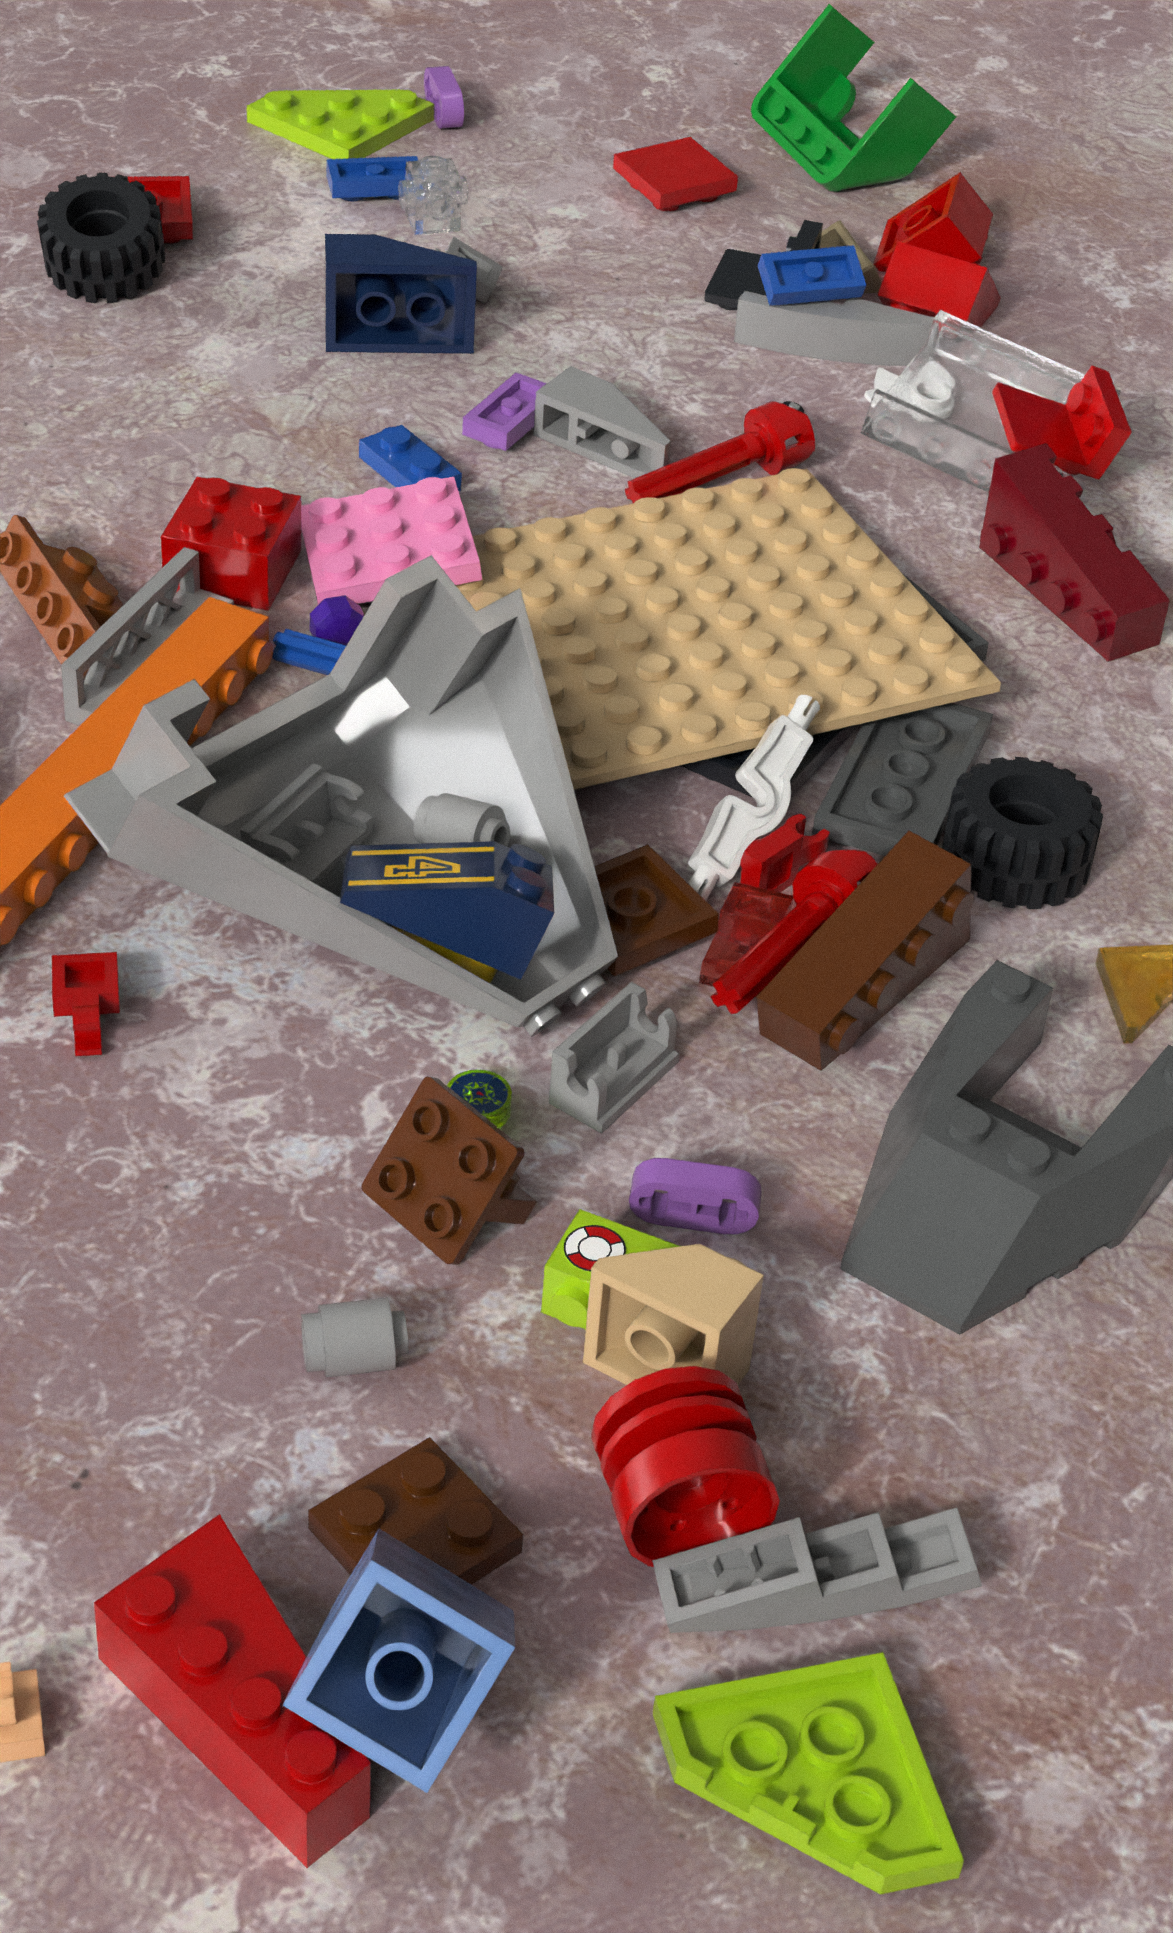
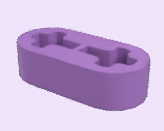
M450 67L425 68V98L427 101L434 103V120L439 129L462 127L464 123L463 97Z
M652 1158L643 1161L635 1168L629 1195V1205L637 1217L655 1225L718 1234H740L749 1231L756 1225L759 1218L762 1191L761 1184L756 1177L745 1170L677 1159ZM655 1190L667 1191L668 1193H659ZM723 1199L734 1200L736 1203L725 1202Z

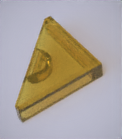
M1173 945L1103 947L1098 949L1095 965L1123 1043H1133L1173 1002Z

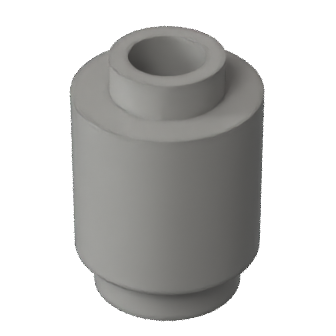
M442 793L437 797H426L419 805L414 818V836L419 843L495 841L507 847L510 839V826L500 806L450 793Z
M388 1297L318 1305V1312L301 1314V1333L306 1372L324 1371L325 1377L328 1378L395 1370L396 1355L408 1354V1335L404 1311L391 1312Z

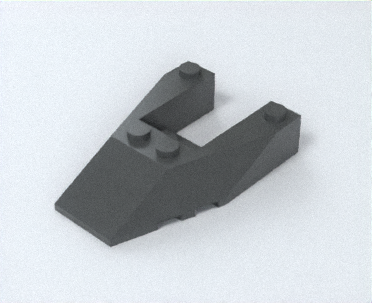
M998 960L963 996L890 1111L840 1267L846 1273L959 1335L1024 1299L1027 1289L1049 1276L1059 1279L1077 1269L1080 1259L1098 1248L1105 1246L1112 1249L1121 1244L1173 1178V1046L1168 1045L1082 1148L990 1101L1041 1043L1053 987Z

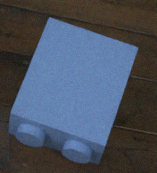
M378 1529L337 1596L283 1706L428 1793L515 1649L514 1611L381 1529Z

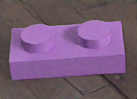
M514 373L463 417L462 435L483 442L488 447L507 451L534 427L536 391L547 383Z

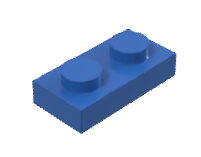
M417 156L326 159V176L332 199L341 198L346 201H360L365 197L386 196L391 199L400 200L406 199L410 195H424V176Z
M854 245L763 253L758 263L759 273L769 306L862 297L867 286Z
M402 424L396 427L385 428L379 433L359 439V458L395 488L416 484L420 480L430 477L441 479L454 477L458 491H461L462 473Z

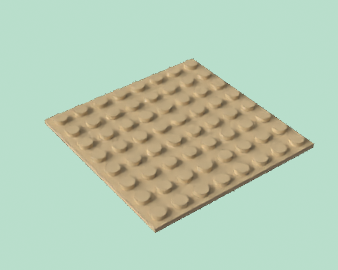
M790 468L781 471L780 474L757 479L740 478L731 484L707 489L691 488L684 491L683 494L658 499L651 497L641 498L633 504L613 508H592L584 514L559 519L553 517L542 518L534 524L509 529L501 527L492 528L484 534L472 536L480 560L483 580L456 585L476 611L519 588L521 589L574 790L756 748L769 725L782 715L787 717L800 695L813 697L809 705L815 700L820 705V710L806 730L810 735L1000 692L1001 682L807 468Z

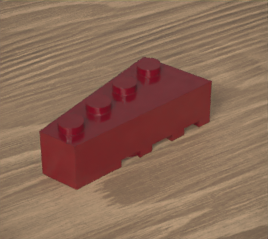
M1045 443L995 458L979 548L1106 661L1110 662L1160 645L1170 603L1169 598L1131 550L1124 552L1119 550L1116 546L1111 524L1103 514L1093 516L1079 499L1084 490L1072 475L1061 476L1053 465L1057 456L1048 444Z

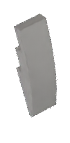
M744 291L738 299L734 342L785 354L830 361L883 366L927 367L934 365L936 360L942 319L859 298H848L843 305L829 301L769 306L767 296Z
M957 1507L885 1529L878 1512L805 1534L801 1519L798 1517L653 1560L670 1633L750 1630L828 1621L903 1607L982 1586Z

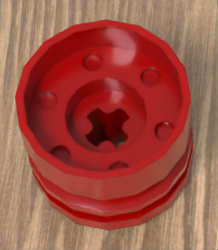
M699 1366L662 1369L635 1379L610 1396L596 1414L591 1438L601 1462L600 1467L603 1476L612 1492L611 1501L623 1539L632 1557L649 1567H654L653 1560L768 1527L774 1522L780 1503L778 1493L760 1444L756 1442L757 1436L737 1382L720 1370Z

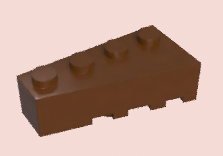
M909 830L756 997L759 1034L820 1071L826 1068L840 1054L848 1052L858 1038L970 941L971 908L974 902V894L971 893V864Z

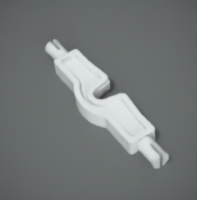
M808 695L798 696L787 717L782 715L769 725L757 747L736 771L737 781L755 799L757 807L732 795H727L715 806L703 837L688 861L689 866L695 870L688 884L705 900L709 897L714 886L721 887L734 877L740 866L744 850L754 840L762 838L772 831L785 816L791 798L790 779L813 742V737L806 732L814 716L820 710V705L816 700L809 705L813 697Z

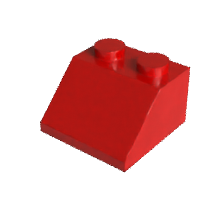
M960 172L887 220L873 264L878 271L886 272L896 244L899 241L979 265L982 261V254L988 238L993 213Z
M899 241L896 244L877 294L883 305L942 319L940 334L957 338L959 333L974 337L996 310L1001 299L987 267Z

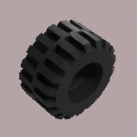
M97 173V176L87 177V174L76 176L77 180L74 182L66 180L59 184V191H50L45 197L46 204L40 205L38 210L39 220H37L45 270L48 277L52 278L53 285L59 290L66 289L67 295L74 299H78L81 295L85 296L86 302L97 303L98 298H106L107 303L118 302L117 298L124 296L130 299L137 296L138 289L147 290L153 285L152 278H159L163 271L162 264L165 263L166 257L160 209L152 192H145L143 184L138 181L130 183L127 176L117 174L115 177H109L108 173Z
M1001 757L991 759L990 764L978 763L970 768V773H962L957 779L956 787H953L942 849L971 864V890L978 893L977 897L987 902L995 900L1001 902L1002 906L1015 908V905L1026 906L1027 909H1041L1042 904L1045 903L1051 906L1062 904L1065 897L1074 898L1081 892L1082 885L1087 884L1102 825V804L1099 797L1092 795L1093 788L1086 781L1076 780L1075 773L1066 768L1058 769L1053 766L1054 763L1044 760L1040 762L1030 761L1028 757H1015V760H1007Z

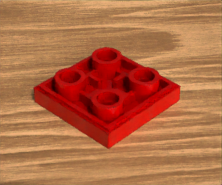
M692 137L614 154L613 169L626 179L632 188L642 193L653 203L656 209L661 211H674L682 204L695 201L712 202L720 195L737 191L738 176Z

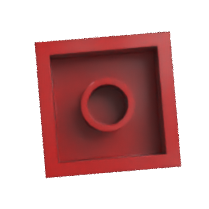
M196 477L161 535L162 568L184 547L198 551L200 589L232 599L235 605L269 611L302 550L301 496L283 493L271 487L256 488L229 483L222 478ZM180 583L178 585L176 593L180 590Z

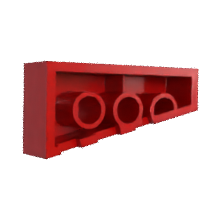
M220 1514L94 1602L99 1659L306 1868L310 1867L370 1818L371 1763L367 1756L283 1706L306 1656Z

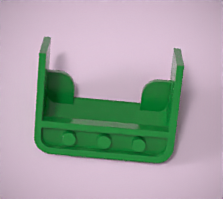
M828 4L757 93L752 102L751 115L816 182L828 191H841L901 180L915 169L916 165L957 116L910 78L861 139L851 132L841 122V119L853 107L856 97V88L847 76L875 42L830 4Z

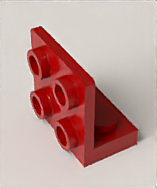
M1092 365L1081 382L1076 383L1072 387L1066 404L999 382L992 390L1011 450L1015 453L1047 443L1057 456L1053 465L1058 466L1062 471L1070 475L1082 474L1100 480L1132 433L1109 371Z

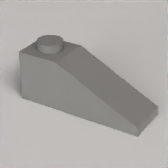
M570 366L536 391L534 436L633 478L669 464L671 441L613 383Z

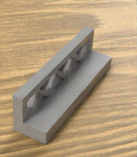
M186 547L180 550L61 664L65 721L80 726L208 597L234 605V600L200 589L198 551ZM180 583V590L176 593L178 585ZM89 668L84 681L83 673Z

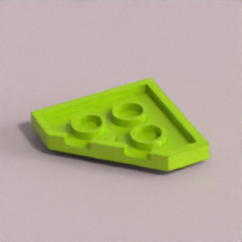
M401 89L271 91L261 99L247 105L248 123L330 159L365 158L434 120V103L417 97L410 90Z
M883 1652L655 1696L653 1717L674 1783L880 1895L960 1877L964 1859Z

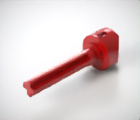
M770 401L755 407L745 415L743 434L627 481L628 488H625L626 497L632 500V503H635L641 498L651 497L658 499L678 495L688 489L695 488L755 462L770 475H777L783 470L794 468L808 459L815 451V436L810 419L807 414L776 401ZM791 437H795L798 441L788 446L785 444V440Z
M832 850L822 852L814 857L797 873L792 884L793 898L796 906L712 984L716 990L711 996L713 1003L717 1007L725 1005L730 1014H736L741 1011L772 981L857 888V882H862L878 865L875 859L862 850Z

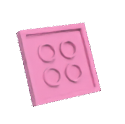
M430 477L422 479L416 484L391 489L377 487L366 491L364 494L338 499L325 497L317 499L311 504L301 506V531L318 605L325 598L344 595L357 604L371 602L388 577L431 555L455 585L483 580L480 560L454 477L444 479Z

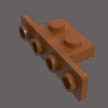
M19 515L12 516L6 530L0 534V573L60 664H62L124 604L118 597V590L107 582L97 567V560L91 554L77 547H68L66 550L45 545L25 517ZM88 669L83 673V676H84V677H85V675H86Z

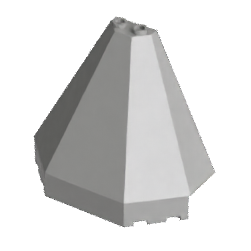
M432 555L385 580L329 675L191 748L187 741L210 700L197 681L193 679L145 704L112 769L64 795L71 807L107 852V857L508 1024L524 1027L531 1037L552 1024L562 1014L558 1007L570 999L578 1007L602 990L607 983L600 974L618 957L521 589L519 588L476 611ZM312 763L323 766L324 772L355 782L364 790V794L357 800H349L341 796L348 807L360 809L373 816L375 830L359 845L420 844L414 836V818L419 805L428 796L437 797L442 793H450L497 805L503 809L506 821L510 826V839L507 847L511 848L513 844L527 846L540 853L546 859V864L552 866L555 913L522 979L520 980L498 970L491 983H488L382 921L341 904L340 897L320 887L322 881L317 885L243 843L240 829Z

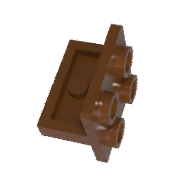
M425 1077L361 1185L362 1191L443 1262L451 1265L461 1263L485 1221L524 1225L537 1203L535 1199L517 1185L520 1177L515 1171L525 1155L524 1149L441 1080L434 1077Z

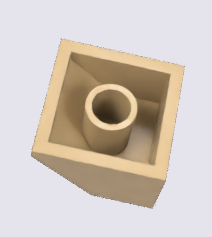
M701 1244L599 1258L591 1267L583 1363L625 1385H628L635 1379L662 1369L699 1366L720 1370L739 1385L750 1370L764 1275L734 1258L726 1257Z

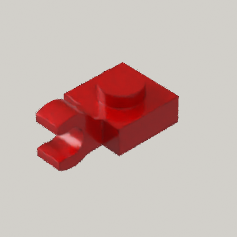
M801 813L789 817L783 826L763 839L754 840L744 850L740 866L742 871L738 897L757 909L790 887L801 866L810 862L820 853L827 852L830 832L823 829L812 836L804 835L806 816Z
M117 952L52 955L54 1017L73 1016L75 1056L102 1055L100 1014L120 1013Z

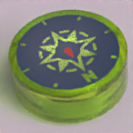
M468 1070L457 1074L447 1084L450 1089L498 1128L508 1121L511 1114L512 1090L509 1083L500 1075L487 1070Z

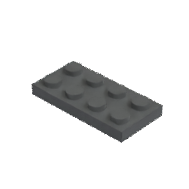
M949 703L863 723L814 817L812 835L826 829L830 832L829 840L883 856H886L909 830L937 845L946 827L953 787H956L957 779L961 774L970 773V768L975 765L990 733L993 714Z

